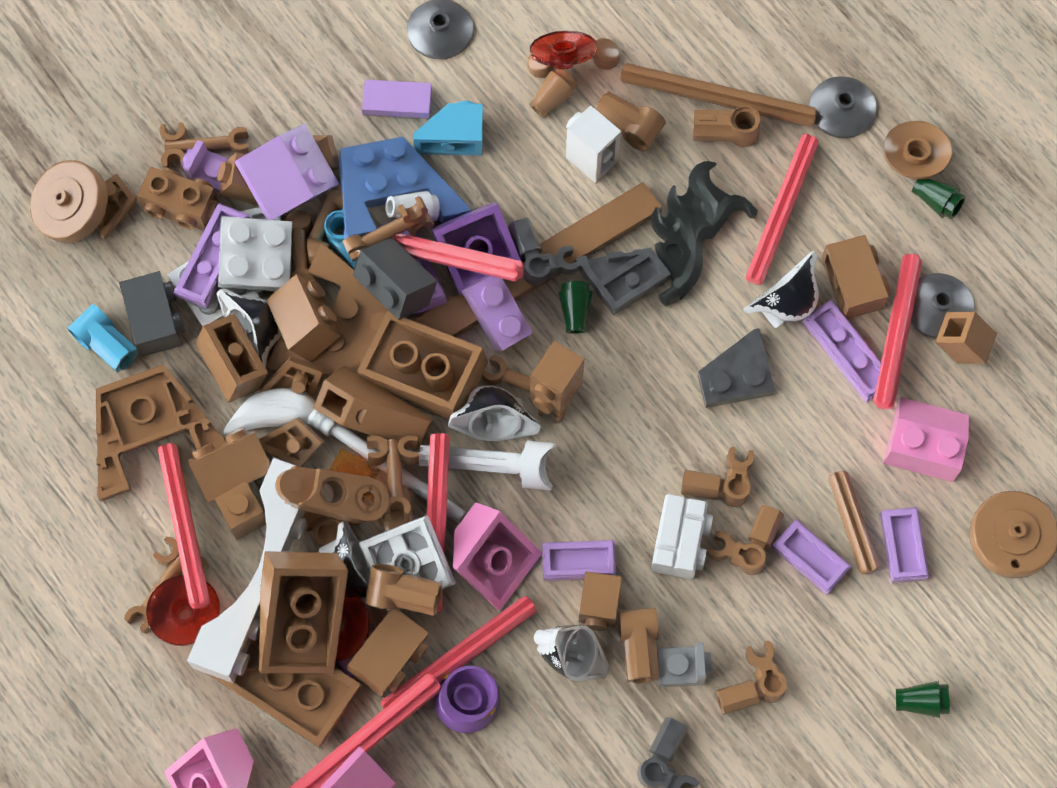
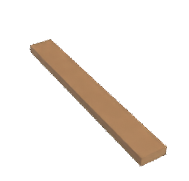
M642 182L540 243L542 250L540 254L550 253L555 255L560 248L573 246L572 255L563 258L566 263L572 264L580 256H587L588 258L649 221L655 207L659 208V212L662 213V206L646 184ZM523 277L518 279V281L503 279L515 301L543 285H530ZM553 278L547 279L543 284H545ZM459 293L447 299V303L437 306L413 320L454 337H458L479 324L465 297L459 295Z

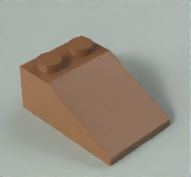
M387 311L357 374L419 408L449 420L453 413L465 406L470 393L477 388L488 365V361L483 348L405 317L398 320L391 312Z
M265 551L260 585V673L334 674L348 569L338 553Z

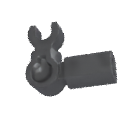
M529 218L516 220L509 224L508 229L520 260L525 262L523 278L528 284L534 286L541 285L547 279L556 277L559 272L564 275H572L579 270V262L568 264L563 260L564 257L572 255L573 246H564L555 255L550 253L540 254L542 250Z
M665 717L650 747L651 758L644 761L638 767V780L643 786L648 788H680L682 784H688L694 788L698 786L699 782L692 776L684 775L678 777L674 775L675 770L666 766L667 761H673L688 730L686 725L673 718Z

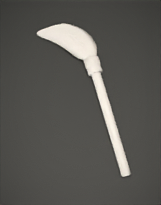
M275 388L250 396L236 411L224 429V435H228L243 427L246 431L263 427H282L300 417L316 431H320L327 437L333 435L367 460L368 453L380 452L377 449H367V442L315 410L313 407L316 401L308 393L297 394L291 388ZM386 461L383 464L377 466L382 471L387 473ZM401 466L402 485H405L409 490L427 502L428 485ZM447 499V516L456 523L461 522L466 514L465 511Z

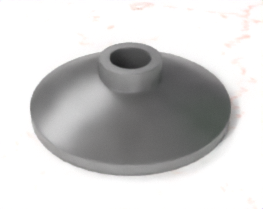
M430 0L421 4L413 11L408 20L407 34L413 48L423 56L432 59H448L460 54L469 45L473 35V23L469 13L460 4L451 0ZM438 21L445 22L442 26H436L434 23Z
M845 76L832 77L820 83L814 89L809 102V106L817 109L815 125L824 133L837 138H851L865 132L873 123L877 109L876 100L871 90L859 80ZM839 99H845L849 101L850 104L843 105L840 103Z
M933 273L919 278L911 318L912 326L923 335L937 339L946 312H974V299L970 290L962 281L948 274ZM936 298H944L948 304L942 306L937 303Z

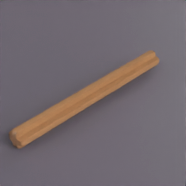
M629 63L624 64L621 72V81L623 83L733 109L743 105L752 106L760 115L809 127L814 125L817 116V109L815 107Z

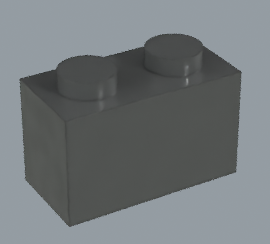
M392 237L361 250L353 274L359 283L398 320L429 306L437 284V280Z
M160 271L119 282L134 343L141 357L182 346L179 334L185 332L180 313H173L171 302L177 301L172 282H165Z

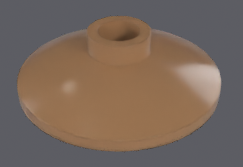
M908 121L895 126L889 131L884 141L883 153L888 165L898 174L911 179H928L939 175L947 168L952 156V146L947 135L937 126L923 121Z

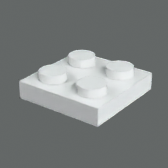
M222 216L218 287L277 291L290 280L292 221Z

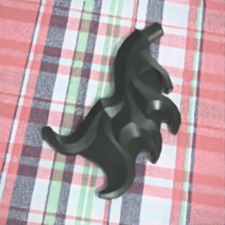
M703 161L692 169L688 177V188L684 195H677L676 186H672L667 196V217H660L659 208L655 207L652 213V228L657 236L665 241V243L661 241L656 243L655 251L658 258L671 273L672 279L671 287L659 295L660 301L666 307L678 298L682 300L698 281L703 267V241L705 239H713L734 211H744L749 218H754L758 213V210L745 197L740 195L730 196L713 184L710 179L709 170L716 167L717 163Z

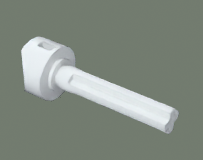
M527 440L522 454L450 447L449 468L507 474L520 473L522 488L551 491L553 485L547 477L545 463L548 453L556 444L553 442ZM420 445L419 466L429 467L430 445Z

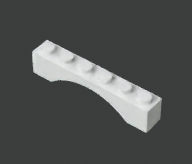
M273 458L259 490L265 507L267 527L265 547L259 567L249 586L237 601L217 618L201 626L187 659V662L193 669L234 683L237 674L242 676L247 668L250 655L247 654L249 645L252 640L257 641L260 636V585L265 551L290 552L289 550L294 538L300 539L306 525V519L303 518L305 510L285 504V501L278 496L275 489L277 477L283 471L295 466L293 464Z

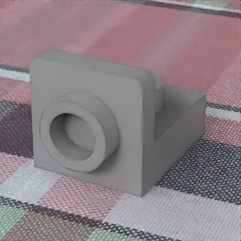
M703 642L695 643L694 647L657 648L660 677L658 680L659 687L702 686L706 675L712 674L711 653L704 652Z

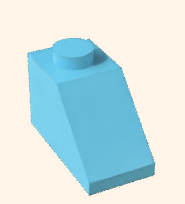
M472 101L447 104L414 132V149L419 154L482 156L483 104H476Z

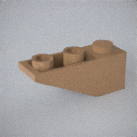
M345 365L324 380L313 407L344 427L373 436H380L386 440L396 439L399 441L407 435L417 436L418 443L415 449H419L420 445H422L433 421L431 417L373 382L361 377Z

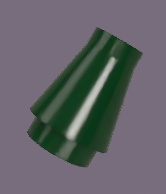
M929 178L917 179L912 188V193L922 199L941 218L946 216L949 219H953L962 208L966 196L960 193V188Z
M570 281L561 284V291L558 292L566 324V333L581 334L587 332V321L593 291L589 290L588 282Z
M939 681L896 689V711H907L940 718V714H950L948 684H939Z

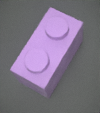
M486 275L461 290L495 351H503L533 333L502 278Z

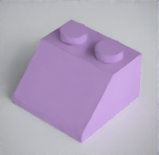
M302 124L277 136L235 161L236 166L267 220H275L315 200L339 184L306 124Z

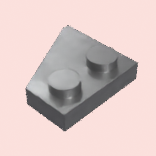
M652 248L636 249L630 253L622 251L607 253L606 257L587 259V256H580L576 259V262L580 264L579 270L613 315L670 280L671 273Z
M759 328L752 330L700 369L697 375L705 408L771 396L775 392Z

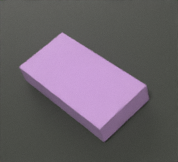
M365 80L362 113L363 115L430 119L432 83Z
M918 507L881 511L880 518L891 583L927 580L929 573Z
M797 519L794 520L771 547L826 595L851 568L849 563Z
M614 540L542 543L544 581L584 580L585 571L616 576Z

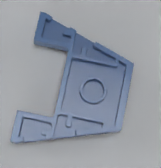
M404 137L340 149L338 160L340 189L343 196L344 239L353 235L364 236L376 230L377 228L367 208L386 205L389 196L428 191L431 195H436L440 207L437 218L440 224L471 211L469 206Z

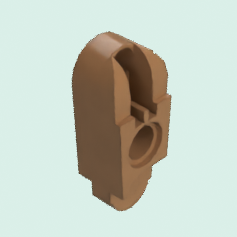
M293 466L291 469L283 471L275 482L276 492L285 501V504H289L297 509L352 523H365L379 519L387 511L389 505V494L386 487L381 481L372 477L326 469ZM325 484L330 485L334 491V497L331 502H328L322 494ZM363 494L373 495L374 501L371 506L367 507L363 504Z

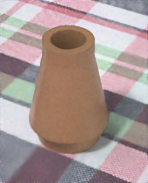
M558 67L554 72H549L535 98L529 105L539 116L544 118L550 111L575 94L574 89L578 84L569 73Z

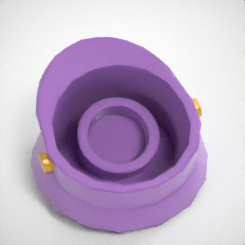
M464 666L457 668L451 674L447 673L444 679L440 681L441 690L434 696V706L439 719L448 728L460 733H473L491 723L500 705V692L496 681L486 670L478 666Z

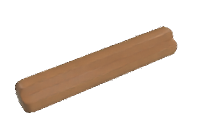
M835 472L830 475L828 481L859 572L861 574L873 573L878 570L879 562L848 472Z

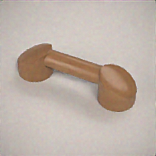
M607 38L596 40L594 45L556 50L545 45L539 46L528 57V70L534 77L545 78L550 71L554 70V63L593 58L594 63L599 68L612 69L619 62L620 50L615 42Z
M340 184L335 186L326 196L322 209L307 238V254L310 266L320 243L326 245L331 250L330 244L322 242L326 233L324 222L326 217L336 211L337 208L343 209V196Z
M295 210L288 213L284 218V221H292L291 237L294 271L291 273L290 279L295 274H298L308 281L315 280V277L308 273L306 237L310 235L313 228L312 219L307 212Z

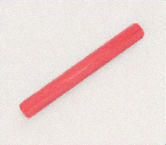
M809 134L801 136L747 271L746 280L756 285L764 283L817 149L819 140L815 136Z
M402 233L392 237L413 258L510 281H518L524 275V264L519 260Z
M905 254L901 261L874 396V404L882 410L892 409L895 406L922 267V260L917 254Z
M434 433L430 436L427 515L445 555L450 437L448 434ZM443 591L437 613L442 611Z
M176 444L161 445L158 448V454L190 606L193 609H199L208 606L210 598L180 456Z
M527 596L520 598L398 687L394 693L391 692L381 700L383 709L428 673L433 675L440 683L447 673L451 674L457 668L467 664L535 614L536 607Z
M430 673L423 676L289 788H320L359 746L367 753L437 695L441 690L439 682Z

